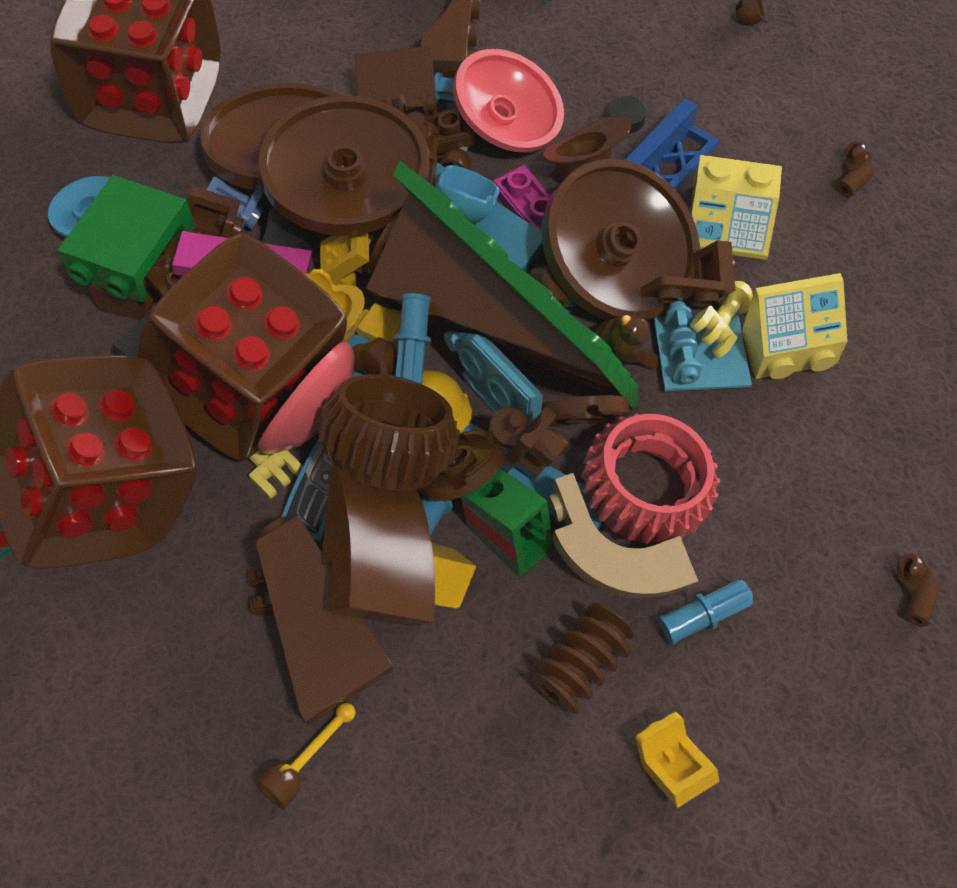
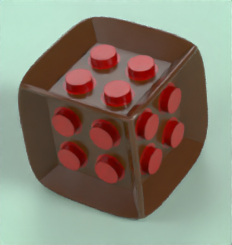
M64 0L54 20L50 38L52 62L71 111L80 123L105 133L157 142L174 143L188 140L202 119L219 74L221 47L211 0Z
M239 233L228 238L209 252L158 301L141 329L137 357L149 360L158 369L172 394L186 426L216 449L236 460L244 461L260 450L258 443L263 433L299 384L336 345L344 340L347 318L343 310L330 295L304 273L267 245L248 235Z
M126 355L43 359L14 367L5 376L0 385V524L8 545L23 567L47 569L113 560L146 551L156 546L166 537L193 488L196 476V461L193 446L183 419L158 369L147 359Z

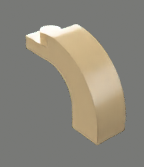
M571 473L555 479L552 486L553 494L548 495V500L556 521L564 520L566 526L554 530L552 541L562 559L584 581L609 594L636 599L661 597L688 588L698 582L680 536L647 548L634 549L617 545L605 538L595 527L574 474Z

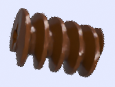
M596 602L588 606L586 616H581L575 620L574 630H568L562 634L561 644H555L549 648V659L542 658L536 662V673H530L532 682L548 700L572 714H577L580 711L573 698L575 694L585 700L592 698L593 693L586 684L587 680L598 686H602L605 683V678L598 669L600 666L610 672L617 670L618 664L611 654L614 652L622 658H627L631 652L624 641L625 638L633 639L631 627L612 609Z

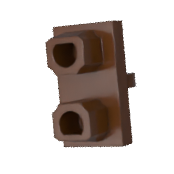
M546 406L530 424L523 412L516 408H502L492 416L489 422V432L493 440L503 448H511L504 455V461L500 467L502 470L508 473L516 466L532 480H535L546 466L548 467L554 462L569 441L549 426L557 416L552 410Z

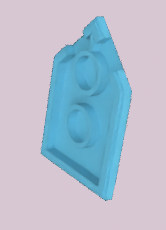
M452 331L444 334V339L450 351L456 350L459 355V359L465 368L462 374L469 388L494 414L502 408L511 407L523 412L528 418L529 424L541 412L543 395L490 340L477 334Z

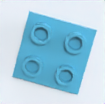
M677 301L671 303L664 317L654 318L665 392L746 388L752 386L738 313L735 314L728 325L738 338L729 352L719 359L712 353L717 341L706 346L701 340L702 335L707 329L704 327L701 331L695 333L690 327L696 315H692L691 309L686 307L684 302Z

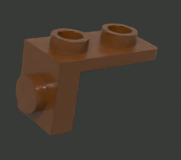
M717 240L693 253L695 279L661 276L642 286L641 296L657 298V302L661 304H671L685 300L693 301V305L696 307L717 305L720 298L736 291L732 243Z

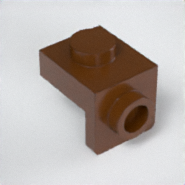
M191 185L187 196V203L196 226L195 231L205 235L230 238L241 232L244 219L236 217L240 200Z

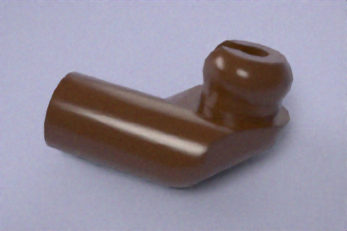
M862 142L850 143L844 150L846 156L844 163L847 175L836 184V189L845 198L852 197L874 175L871 155L867 152L866 145Z
M905 554L899 558L896 566L898 578L911 597L904 617L907 622L919 627H925L929 624L940 592V585L931 569L918 555Z

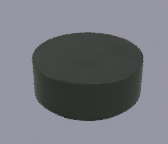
M623 95L614 98L610 102L607 117L622 116L628 118L632 126L629 134L635 133L645 124L647 108L639 98Z

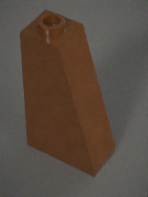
M299 515L290 520L287 517H281L271 522L261 531L263 536L255 542L299 711L305 722L310 725L391 673L393 665L363 618L327 611L331 566L321 564L322 552Z

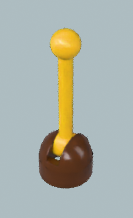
M350 703L340 704L336 709V716L291 765L278 763L265 769L254 781L260 792L278 808L285 810L300 790L298 771L342 723H348L354 719L356 714L354 706Z

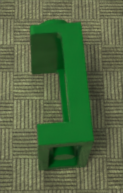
M112 175L57 251L66 267L67 275L78 284L84 286L91 284L107 290L117 298L126 299L128 297L144 302L148 294L143 280L173 235L181 237L182 231L193 232L196 226L186 199Z

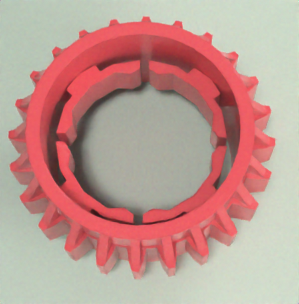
M635 414L628 418L620 417L617 424L611 425L608 423L603 433H597L583 461L586 464L581 473V478L586 482L583 493H586L591 501L588 506L593 508L599 515L598 520L609 527L612 532L630 541L644 542L645 545L654 542L662 543L678 536L683 539L685 534L689 532L693 534L700 523L705 521L719 495L715 490L720 483V479L717 478L715 473L718 466L713 462L710 449H708L703 439L692 428L679 420L665 415ZM629 452L646 453L660 458L680 475V479L685 484L684 498L677 500L674 506H657L636 498L619 482V477L615 473L616 460L623 458Z

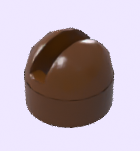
M739 0L736 4V17L740 22L751 25L765 21L762 0Z

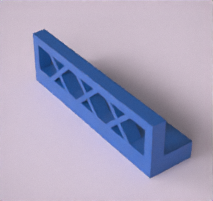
M684 99L625 160L640 164L659 176V166L661 164L678 162L680 168L678 174L661 176L677 191L697 170L700 155L710 156L718 147L719 139L694 126L698 106ZM689 137L703 145V147L699 151L683 152L681 143Z

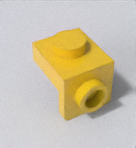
M677 712L670 714L660 721L653 722L636 736L643 769L677 808L720 782L717 768L687 737L684 719Z

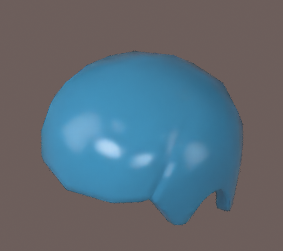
M454 165L446 166L434 187L452 200L451 203L470 222L486 218L492 211L499 195V187L491 180L479 173Z

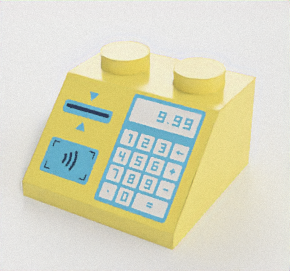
M700 155L690 213L698 232L700 249L717 240L729 241L732 243V255L767 260L779 202L782 166Z
M841 273L755 288L742 328L745 352L755 379L764 377L782 379L793 372L808 369L819 372L827 370L838 363L847 343L844 282Z

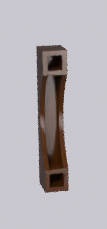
M452 0L446 11L437 21L423 31L421 47H432L434 76L437 72L443 74V77L454 78L462 62L468 56L475 53V50L469 49L470 46L477 47L478 23H472V19L479 20L480 0Z

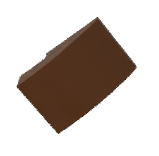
M337 466L330 468L321 564L331 566L327 611L410 627L434 623L435 573L432 542L427 517L417 489L408 491L378 489L352 480Z

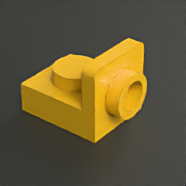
M368 233L345 236L331 235L321 241V269L330 275L331 281L335 285L351 284L356 286V269L370 261Z

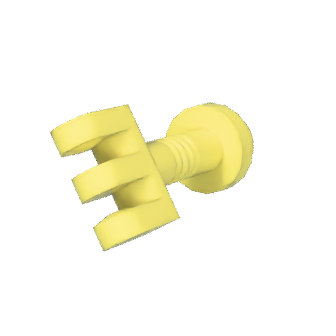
M735 281V292L719 299L721 306L717 312L710 305L700 311L690 324L695 333L701 331L704 327L707 329L701 337L706 346L717 341L712 353L718 359L729 352L738 338L728 326L736 313L738 315L746 313L750 307L753 297L752 290L748 284L742 281Z
M259 450L250 457V460L257 468L249 474V479L271 500L277 495V491L267 480L272 477L285 488L291 483V480L281 468L285 465L298 477L303 466L288 450L272 455L265 454Z

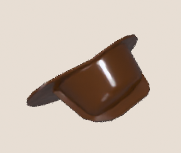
M622 116L605 117L593 121L566 139L549 146L544 151V159L556 164L558 172L564 180L569 174L584 164L601 159H611V148L629 134L632 128L631 121Z

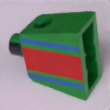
M501 468L482 487L460 497L468 528L519 578L553 549L547 500Z

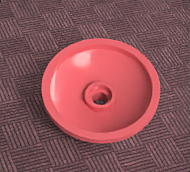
M485 49L468 56L456 72L453 82V94L457 108L470 128L487 142L509 151L533 152L549 145L559 133L564 120L563 102L559 91L549 76L529 59L507 50Z
M346 341L340 342L305 377L263 433L258 443V448L265 454H277L300 447L318 434L317 428L325 398H329L331 393L335 392L345 380L353 377L355 362L353 346Z

